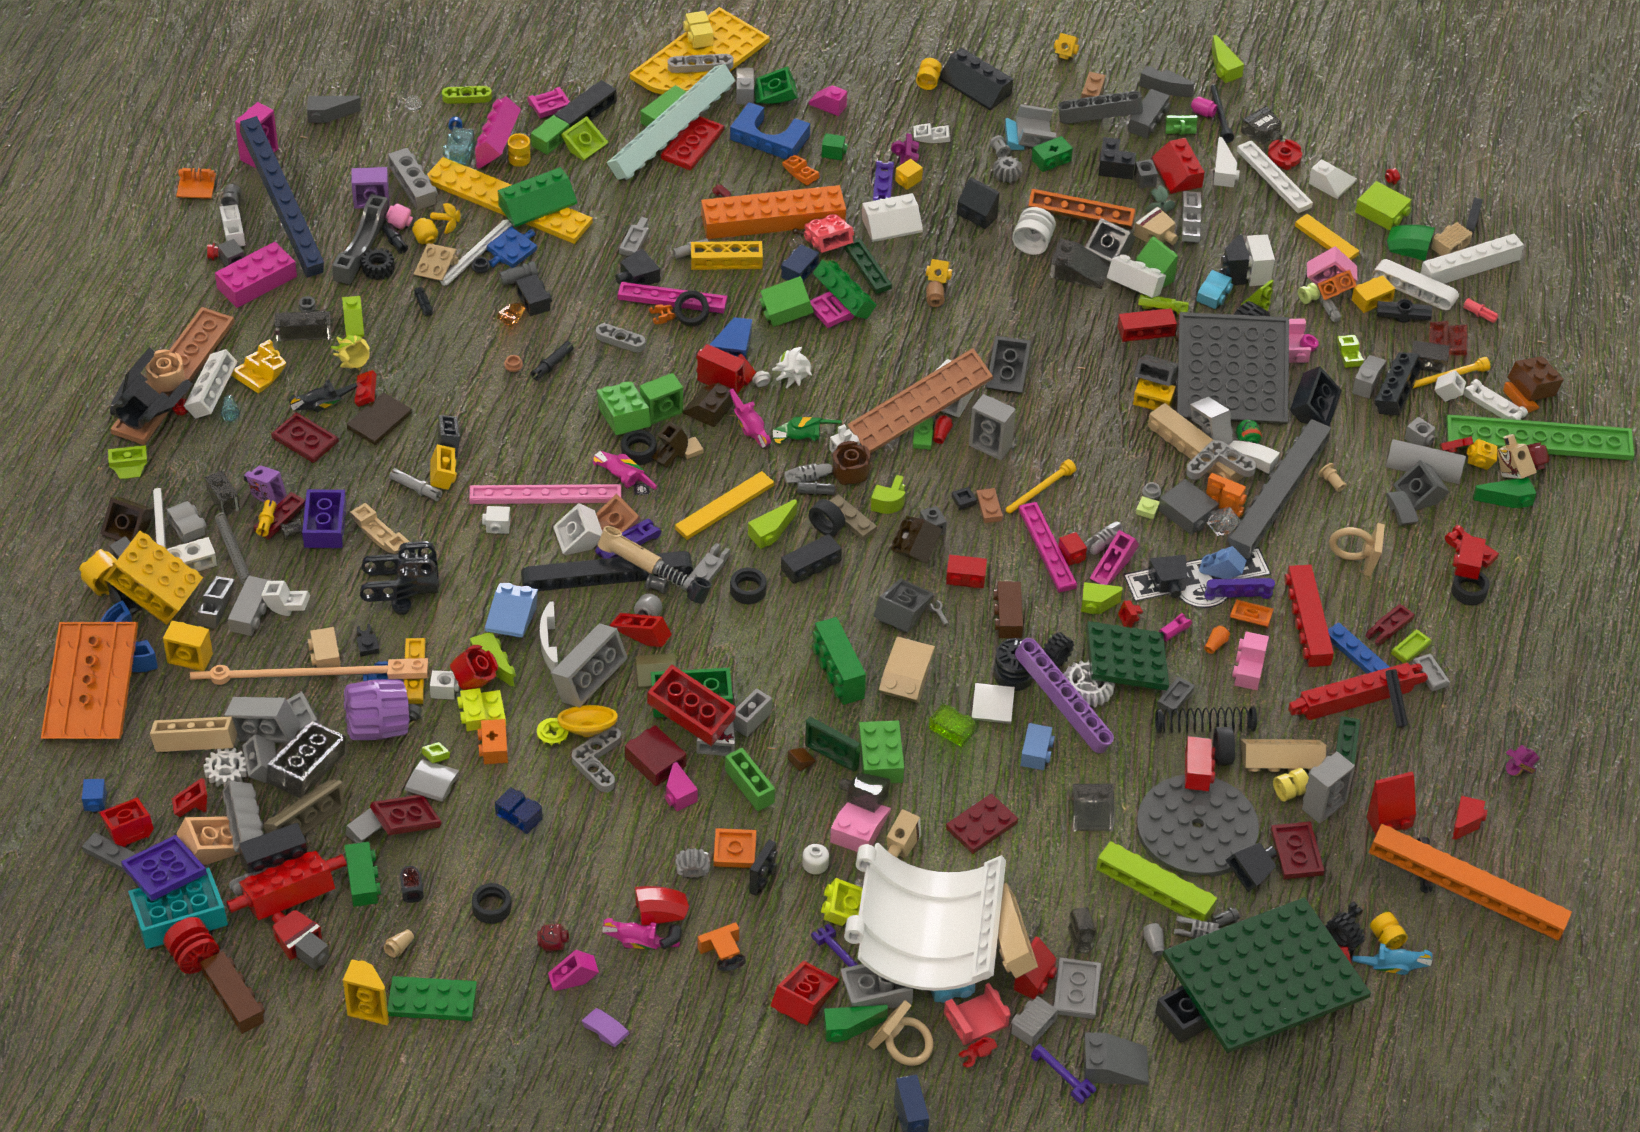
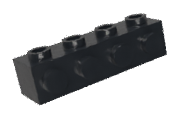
M1398 352L1395 360L1392 361V367L1387 372L1384 383L1381 384L1379 394L1375 397V406H1377L1379 414H1401L1422 369L1418 353Z

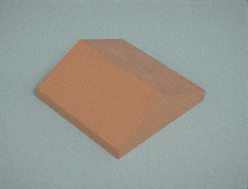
M617 493L596 513L602 532L604 527L611 526L617 528L622 533L635 526L640 520V516Z

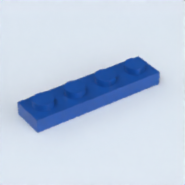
M1339 622L1328 629L1331 643L1366 674L1390 667Z

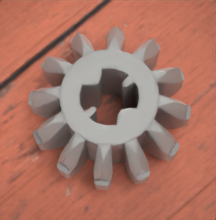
M1005 155L1003 158L998 157V160L993 164L994 177L997 178V181L1002 180L1003 183L1009 182L1011 184L1012 181L1017 182L1018 178H1021L1022 162H1019L1018 158L1013 159L1012 155L1010 157Z
M687 848L686 851H680V854L676 855L675 860L677 873L684 878L690 877V879L705 876L710 868L708 853L704 852L703 849L697 850L696 848Z

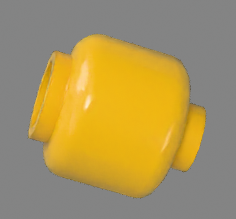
M420 218L414 223L412 232L418 243L427 245L428 243L433 244L436 241L438 230L432 220Z

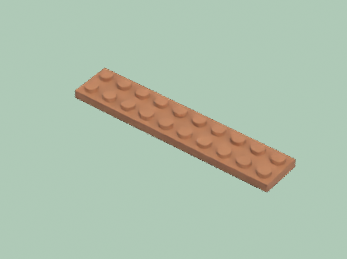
M204 307L200 308L170 348V353L175 354L176 352L182 358L184 381L186 379L190 382L193 380L210 354H212L234 324V317ZM174 390L164 393L170 396ZM168 412L153 417L149 423L146 422L139 430L128 427L117 419L111 427V434L145 445Z

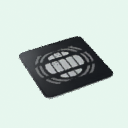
M645 483L634 484V494H650L649 486Z

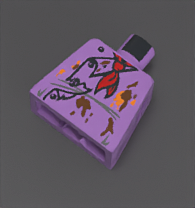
M258 466L252 472L248 471L245 473L244 481L249 483L251 494L264 503L266 500H270L269 506H271L272 500L278 504L287 496L279 471Z

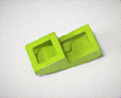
M1337 336L1339 351L1345 368L1361 367L1364 360L1359 352L1360 344L1356 336Z

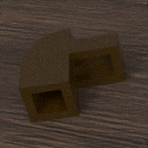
M669 421L657 435L663 444L652 456L655 462L665 468L677 456L682 458L688 447L687 435L680 427Z

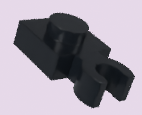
M367 624L366 631L360 630V626H357L358 637H356L360 657L380 653L376 634H372L371 625Z

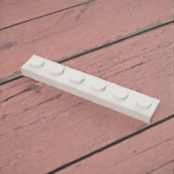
M1252 140L1237 146V152L1297 213L1312 208L1313 202Z

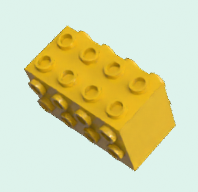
M139 531L103 579L167 625L181 609L203 577L197 570L184 564L182 559L168 552L164 546L153 541L148 534Z

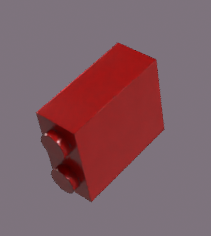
M706 344L702 350L698 351L696 356L697 381L706 385L720 383L731 389L733 388L736 394L742 390L745 385V360L709 344Z

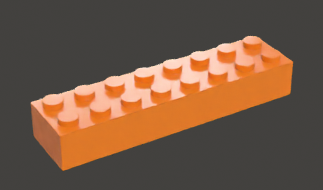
M840 185L701 200V217L707 239L790 231L794 228L800 230L805 229V224L810 223L812 220H820L832 214H837L846 222V206Z

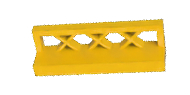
M762 241L691 242V270L762 269L763 267ZM758 247L759 252H751L748 249ZM695 248H703L705 251L695 253ZM715 248H721L722 251H721V252H715V251H713V249H715ZM732 248H739L740 251H739V252H733V251H731V249H732Z

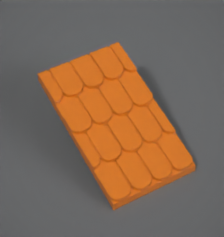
M59 622L41 739H121L138 622Z

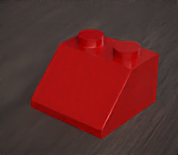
M1037 936L1032 941L1031 946L1038 967L1015 978L1014 991L1031 999H1035L1036 996L1043 995L1046 992L1047 982L1049 979H1054L1058 970L1056 968L1057 958Z

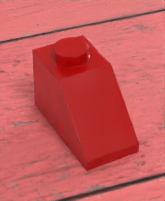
M1461 796L1452 839L1457 840L1479 829L1481 821L1485 822L1488 810L1484 809L1485 801Z

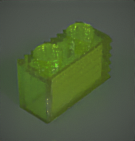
M943 703L929 718L928 728L963 747L965 742L974 734L976 722L970 716L962 715L954 707Z

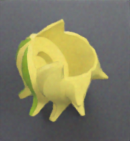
M348 335L344 339L337 336L336 338L340 345L331 346V348L339 352L333 353V355L339 357L342 361L340 367L357 368L360 371L361 367L369 359V345L358 335Z

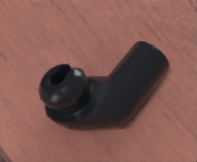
M677 924L670 926L668 936L659 940L663 950L680 942L682 928Z

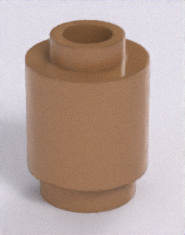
M931 281L926 287L928 305L939 307L945 301L944 287L939 281Z

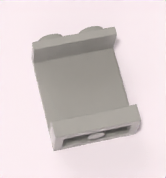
M1020 104L1015 116L1019 145L1034 147L1056 138V133L1050 131L1049 123L1053 109Z

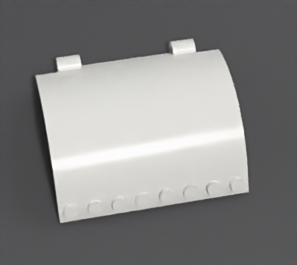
M879 843L875 844V848L869 844L861 845L858 848L856 867L858 870L865 872L859 916L853 915L847 919L844 938L852 944L860 943L858 959L867 968L880 977L902 986L938 991L962 988L986 980L994 975L1006 860L1001 855L985 862L984 866L978 869L963 872H936L921 869L899 860Z

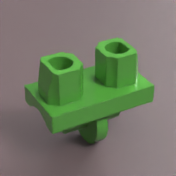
M1166 116V134H1196L1197 116Z

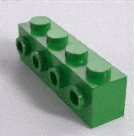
M821 260L813 274L854 316L868 319L877 304L860 288L859 284L850 278L848 273L839 267L837 262Z

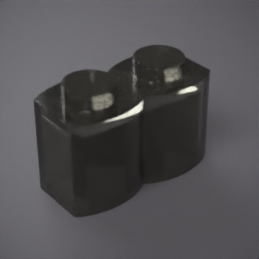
M1088 907L1073 909L1069 916L1071 923L1068 926V932L1076 954L1088 953L1094 947L1093 938L1096 935L1094 922Z

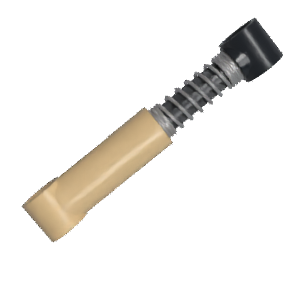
M611 526L604 527L597 544L601 550L615 553L652 575L658 574V576H663V579L667 578V581H671L672 584L676 583V586H680L681 589L686 591L687 597L691 601L698 604L705 602L712 586L707 579L701 577L693 579L692 577H687V574L679 573L678 569L674 570L673 567H669V564L665 565V562L658 555L622 536L621 531Z

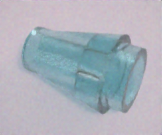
M228 395L223 399L221 416L226 421H234L238 418L240 411L234 397Z

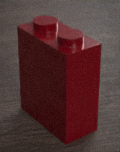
M656 725L644 730L641 735L629 740L625 745V758L655 787L669 778L673 763L677 762L682 769L687 766V754Z

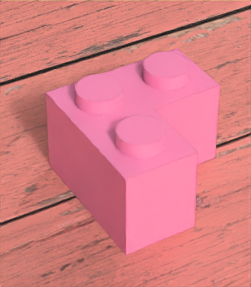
M1335 246L1307 262V278L1317 285L1350 269L1356 282L1357 265Z
M1245 632L1244 639H1240L1238 646L1240 651L1237 652L1236 662L1239 665H1234L1232 677L1236 678L1234 686L1258 690L1269 636Z

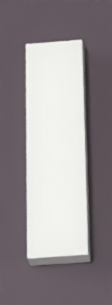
M156 488L153 490L156 542L166 548L163 498L161 488Z

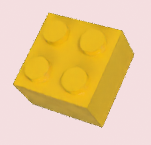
M171 621L163 637L167 663L205 671L213 655L209 629L189 625L184 622Z

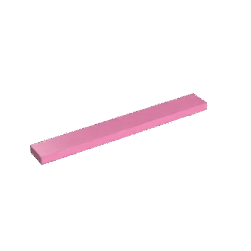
M621 484L470 485L469 500L470 504L607 503L616 493L621 497Z

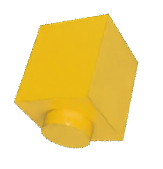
M909 159L896 168L895 181L908 190L922 181L923 167Z

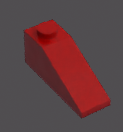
M620 613L609 625L610 627L617 628L618 632L646 646L662 647L672 635L664 618L661 616Z

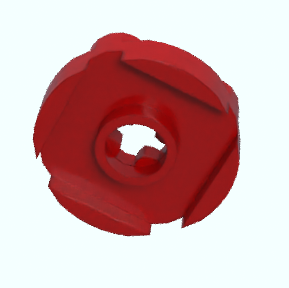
M1280 139L1275 140L1269 145L1268 157L1275 165L1282 167L1284 170H1290L1291 167L1298 165L1302 159L1301 146L1289 139H1285V142H1280Z

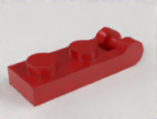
M1456 525L1452 532H1449L1444 539L1446 543L1456 549L1457 542L1462 541L1463 535H1471L1465 532L1463 527ZM1485 545L1481 565L1488 568L1498 558L1499 553Z

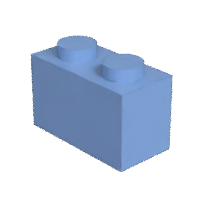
M1028 724L1020 766L1044 770L1045 763H1050L1051 751L1048 750L1049 747L1053 748L1055 736L1051 735L1052 727Z

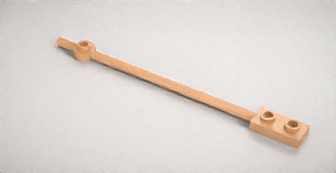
M428 658L388 659V665L261 670H229L225 665H217L210 671L190 672V679H211L217 685L227 683L230 678L387 673L388 679L428 678L429 662Z

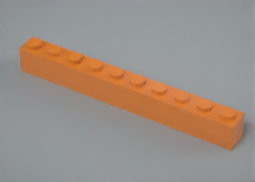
M1381 824L1368 852L1558 941L1572 911L1565 909L1563 906L1556 905L1543 897L1528 892L1524 888L1515 886L1504 879L1489 874L1487 871L1476 868L1448 853L1437 850L1428 844H1424L1409 835H1405Z

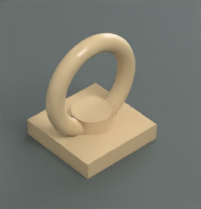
M1377 523L1372 536L1359 528L1347 527L1339 529L1330 537V549L1335 555L1346 560L1365 559L1363 575L1371 577L1382 554L1385 524ZM1345 535H1355L1363 538L1365 541L1362 552L1349 553L1337 546V540Z
M904 1000L889 1015L867 1045L875 1049L885 1040L888 1052L896 1061L907 1066H916L924 1063L930 1057L933 1051V1038L930 1030L924 1023L912 1017H903L912 1006ZM905 1025L915 1027L924 1037V1051L917 1057L904 1056L895 1047L894 1038Z

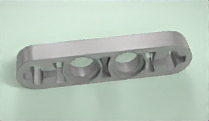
M730 54L674 56L668 59V70L672 73L710 71L715 66L725 64L730 70L733 68L734 58Z

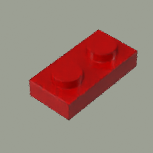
M373 370L357 376L356 384L358 387L355 393V404L358 407L371 403L375 399L377 374Z

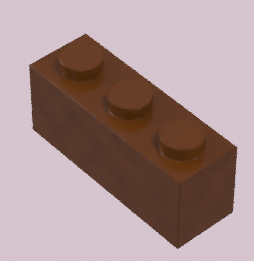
M998 581L997 589H993V600L997 601V604H994V615L998 617V619H995V630H998L999 638L1022 639L1021 582Z

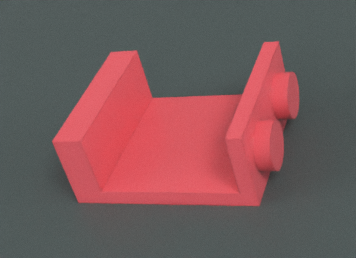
M990 983L985 984V993L959 1005H956L953 999L945 1001L944 1015L964 1045L1009 1026L1010 1010L1007 1005H1003L998 991L993 989Z

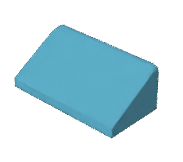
M1005 118L1006 144L1011 150H1024V146L1018 144L1016 122Z

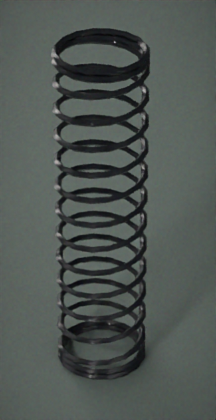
M1244 706L1241 712L1238 707H1235L1233 712L1230 707L1226 709V712L1220 707L1217 713V710L1213 707L1209 713L1208 708L1205 707L1203 712H1201L1200 708H1197L1195 714L1193 709L1189 708L1186 714L1184 708L1179 713L1174 708L1171 714L1167 708L1163 715L1162 710L1159 708L1155 712L1156 732L1161 734L1163 726V733L1165 734V716L1168 710L1170 731L1173 733L1172 721L1175 710L1178 717V733L1180 734V718L1183 710L1186 719V733H1188V715L1191 710L1194 720L1193 730L1196 733V713L1199 710L1201 732L1203 733V718L1206 709L1209 717V732L1211 733L1213 709L1217 718L1216 727H1219V713L1221 709L1224 714V727H1227L1226 717L1227 711L1230 709L1234 732V715L1237 708L1240 717V731L1242 732V713L1245 708L1247 713V730L1250 731L1251 729L1252 732H1255L1257 729V711L1254 706H1251L1249 711Z

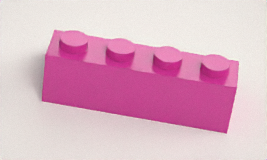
M507 96L501 100L497 99L493 103V109L487 116V123L482 127L483 132L477 139L475 155L478 169L502 154L521 111Z

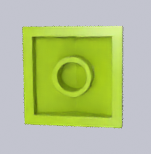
M587 116L561 134L569 151L583 161L609 143Z

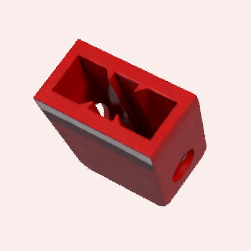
M293 910L288 915H284L280 911L272 916V921L275 923L272 926L274 938L290 961L297 957L295 944L309 932L322 939L321 927L297 910Z

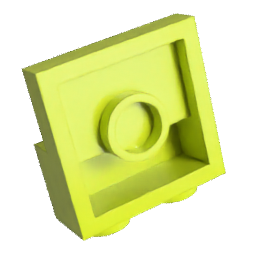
M480 688L460 691L461 696L457 697L458 707L463 709V712H460L461 723L466 725L467 731L482 729L481 720L505 719L506 724L500 690L481 693Z
M835 878L831 884L826 886L824 891L827 901L823 903L821 913H824L823 920L843 926L850 916H859L863 888Z

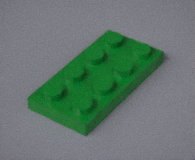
M392 976L387 1008L388 1016L472 1021L477 981Z

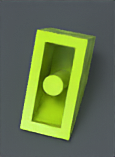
M360 296L342 297L346 337L348 335L364 337Z
M1084 582L1081 612L1102 614L1121 602L1123 587Z

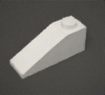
M1219 137L1213 185L1234 187L1235 180H1239L1240 170H1236L1237 162L1224 139Z

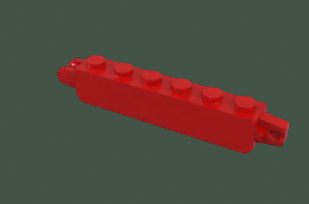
M1407 662L1303 691L1299 698L1289 703L1288 710L1291 716L1304 714L1308 720H1313L1390 698L1385 674L1387 670H1397L1402 694L1409 693L1413 690L1414 685L1428 680V675L1426 673H1419L1423 669L1421 664L1409 665Z

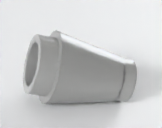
M1157 923L1149 924L1143 928V936L1153 956H1160L1164 951L1163 929Z

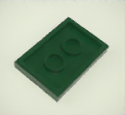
M809 716L806 720L805 746L856 772L859 768L860 743Z

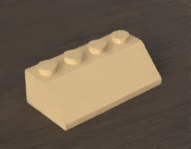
M1240 740L1243 766L1248 768V771L1257 772L1260 771V768H1268V771L1279 772L1280 768H1288V771L1302 768L1308 769L1310 772L1313 767H1318L1326 758V744L1321 740Z

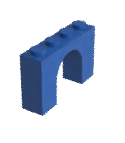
M750 102L747 103L730 127V140L784 159L797 155L810 137V123L796 118L787 130L780 134L768 135L760 132L758 127L764 120V107Z

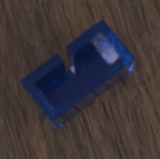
M512 787L495 802L496 815L526 834L543 819L542 806L535 800L526 799L521 791H516Z

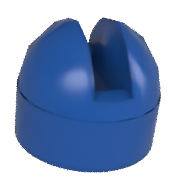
M457 116L452 117L449 120V129L453 132L460 131L462 129V120Z

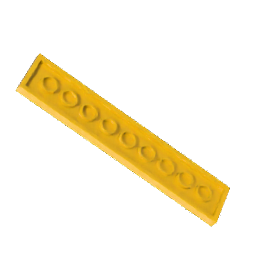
M442 157L427 174L432 186L505 215L498 205V190L511 186V184L445 157ZM565 208L525 224L575 244L593 223V218L573 209Z

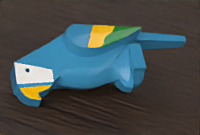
M1380 944L1379 953L1374 957L1353 956L1352 961L1374 966L1373 969L1405 975L1413 969L1431 966L1432 952L1424 950V952H1413L1406 949L1391 950L1385 944Z

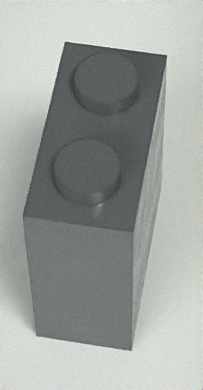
M1146 354L1139 358L1134 376L1170 386L1177 382L1178 363Z
M1184 479L1160 497L1158 511L1193 535L1195 532L1202 530L1208 522L1216 519L1219 503Z

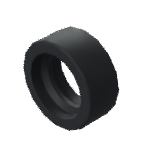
M688 290L677 297L674 310L682 324L697 326L707 319L709 304L702 293L696 290ZM695 298L701 302L703 307L698 317L687 318L682 314L681 307L687 299Z
M635 430L623 436L621 441L622 454H626L637 465L647 464L653 460L652 456L657 451L656 438L653 434L645 430ZM634 443H644L650 448L642 452H636L628 447Z
M819 500L809 510L808 517L814 528L824 535L830 534L834 536L845 525L843 512L836 504L829 500Z
M749 567L741 568L731 576L730 593L736 601L742 604H754L761 601L766 595L767 580L760 570ZM743 581H753L760 587L753 591H744L739 589L737 585Z
M1482 572L1479 573L1478 580L1455 575L1451 588L1452 595L1462 604L1477 605L1486 599L1490 583ZM1472 582L1477 584L1482 590L1469 592L1464 590L1459 584Z
M1216 727L1213 733L1215 762L1217 765H1233L1235 761L1233 729L1231 727Z
M484 884L478 887L472 895V910L474 916L481 922L488 924L499 923L505 920L511 913L510 893L500 884ZM490 896L501 898L504 901L503 906L496 910H485L480 907L479 903L484 898Z

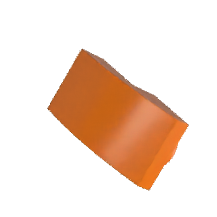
M793 155L782 162L784 168L805 185H809L820 178L819 172L808 167L807 161L797 155Z
M1350 269L1317 284L1324 300L1357 286Z

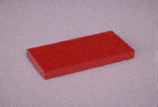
M699 116L694 121H690L686 129L678 133V136L662 152L661 159L691 171L725 130L724 125Z

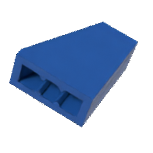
M734 317L710 345L736 357L742 354L747 359L752 334V319Z

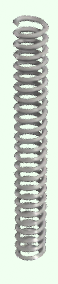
M218 513L215 516L216 523L239 580L242 584H245L243 582L246 580L242 579H246L250 576V573H248L249 571L225 513Z

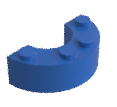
M122 600L109 608L100 622H132V617ZM147 640L136 642L132 672H148L157 669L156 655Z

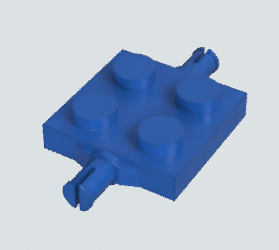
M513 227L504 231L487 245V251L494 255V258L488 261L490 266L494 267L501 262L514 268L537 250V245L529 240L535 236V232L530 229L525 234H521Z

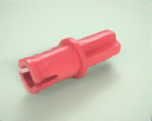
M1470 298L1465 301L1463 308L1476 314V317L1479 318L1480 316L1492 323H1495L1498 319V314L1486 308L1484 304H1478Z

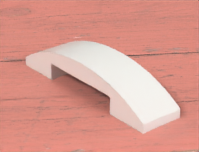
M549 602L540 621V645L544 661L552 671L558 665L557 647H549L548 629H555L554 602Z

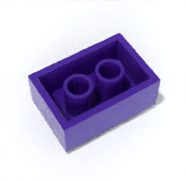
M307 489L302 531L304 548H343L347 507L345 490Z

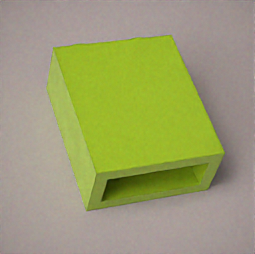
M1376 181L1357 199L1355 212L1391 230V227L1398 226L1401 220L1410 214L1412 199Z

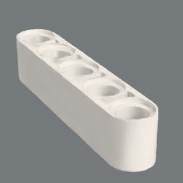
M1388 259L1381 260L1373 271L1374 278L1383 275L1395 289L1445 311L1450 310L1459 297L1456 289Z

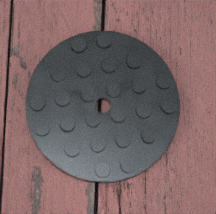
M1185 775L1162 781L1145 795L1137 815L1138 837L1146 852L1167 869L1172 868L1180 871L1181 875L1198 877V875L1215 877L1233 871L1226 862V859L1240 850L1255 845L1259 832L1258 818L1250 801L1238 789L1217 778L1214 779V784L1210 783L1209 791L1185 789ZM1193 822L1203 824V827H1194Z

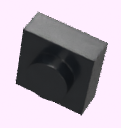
M969 487L952 492L951 497L959 510L977 504V499Z

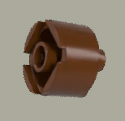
M846 441L840 443L833 452L832 472L840 484H856L867 480L870 470V451L865 445H858V442Z

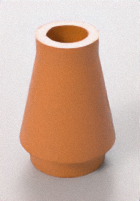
M1220 625L1213 628L1204 646V650L1209 654H1214L1217 649L1229 640L1230 632Z

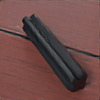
M1396 669L1387 670L1385 674L1396 726L1404 727L1408 725L1398 673Z

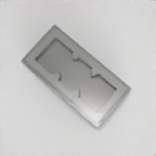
M1431 653L1413 659V664L1419 663L1423 667L1419 673H1426L1428 675V680L1425 682L1431 691L1449 686L1450 681Z

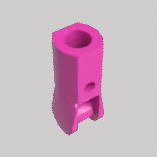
M1181 613L1172 622L1161 628L1159 632H1163V638L1166 642L1178 633L1188 629L1192 624V620L1186 619L1185 614Z

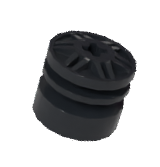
M1017 638L1007 639L1000 643L996 649L994 668L995 681L1000 686L1015 687L1014 691L1024 690L1034 681L1033 677L1015 656L1016 649L1023 641V639Z

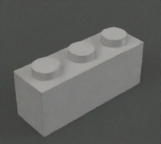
M253 576L247 577L228 617L229 630L231 632L252 636L254 630L258 629L261 615H264L267 609V605L261 595L267 581L270 580Z

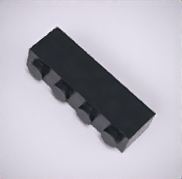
M600 80L587 91L581 93L576 99L569 102L564 108L558 110L555 116L568 123L569 128L586 116L591 121L617 102L616 88Z

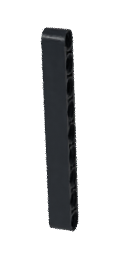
M687 551L656 554L662 558L665 565L669 564V567H673L674 570L678 569V572H682L683 575L687 574L689 576L693 572L691 555ZM622 557L528 566L521 570L522 586H529L533 589H538V591L647 581L650 573Z

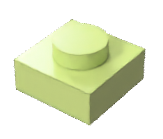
M1142 496L1136 509V514L1154 520L1159 508V501Z

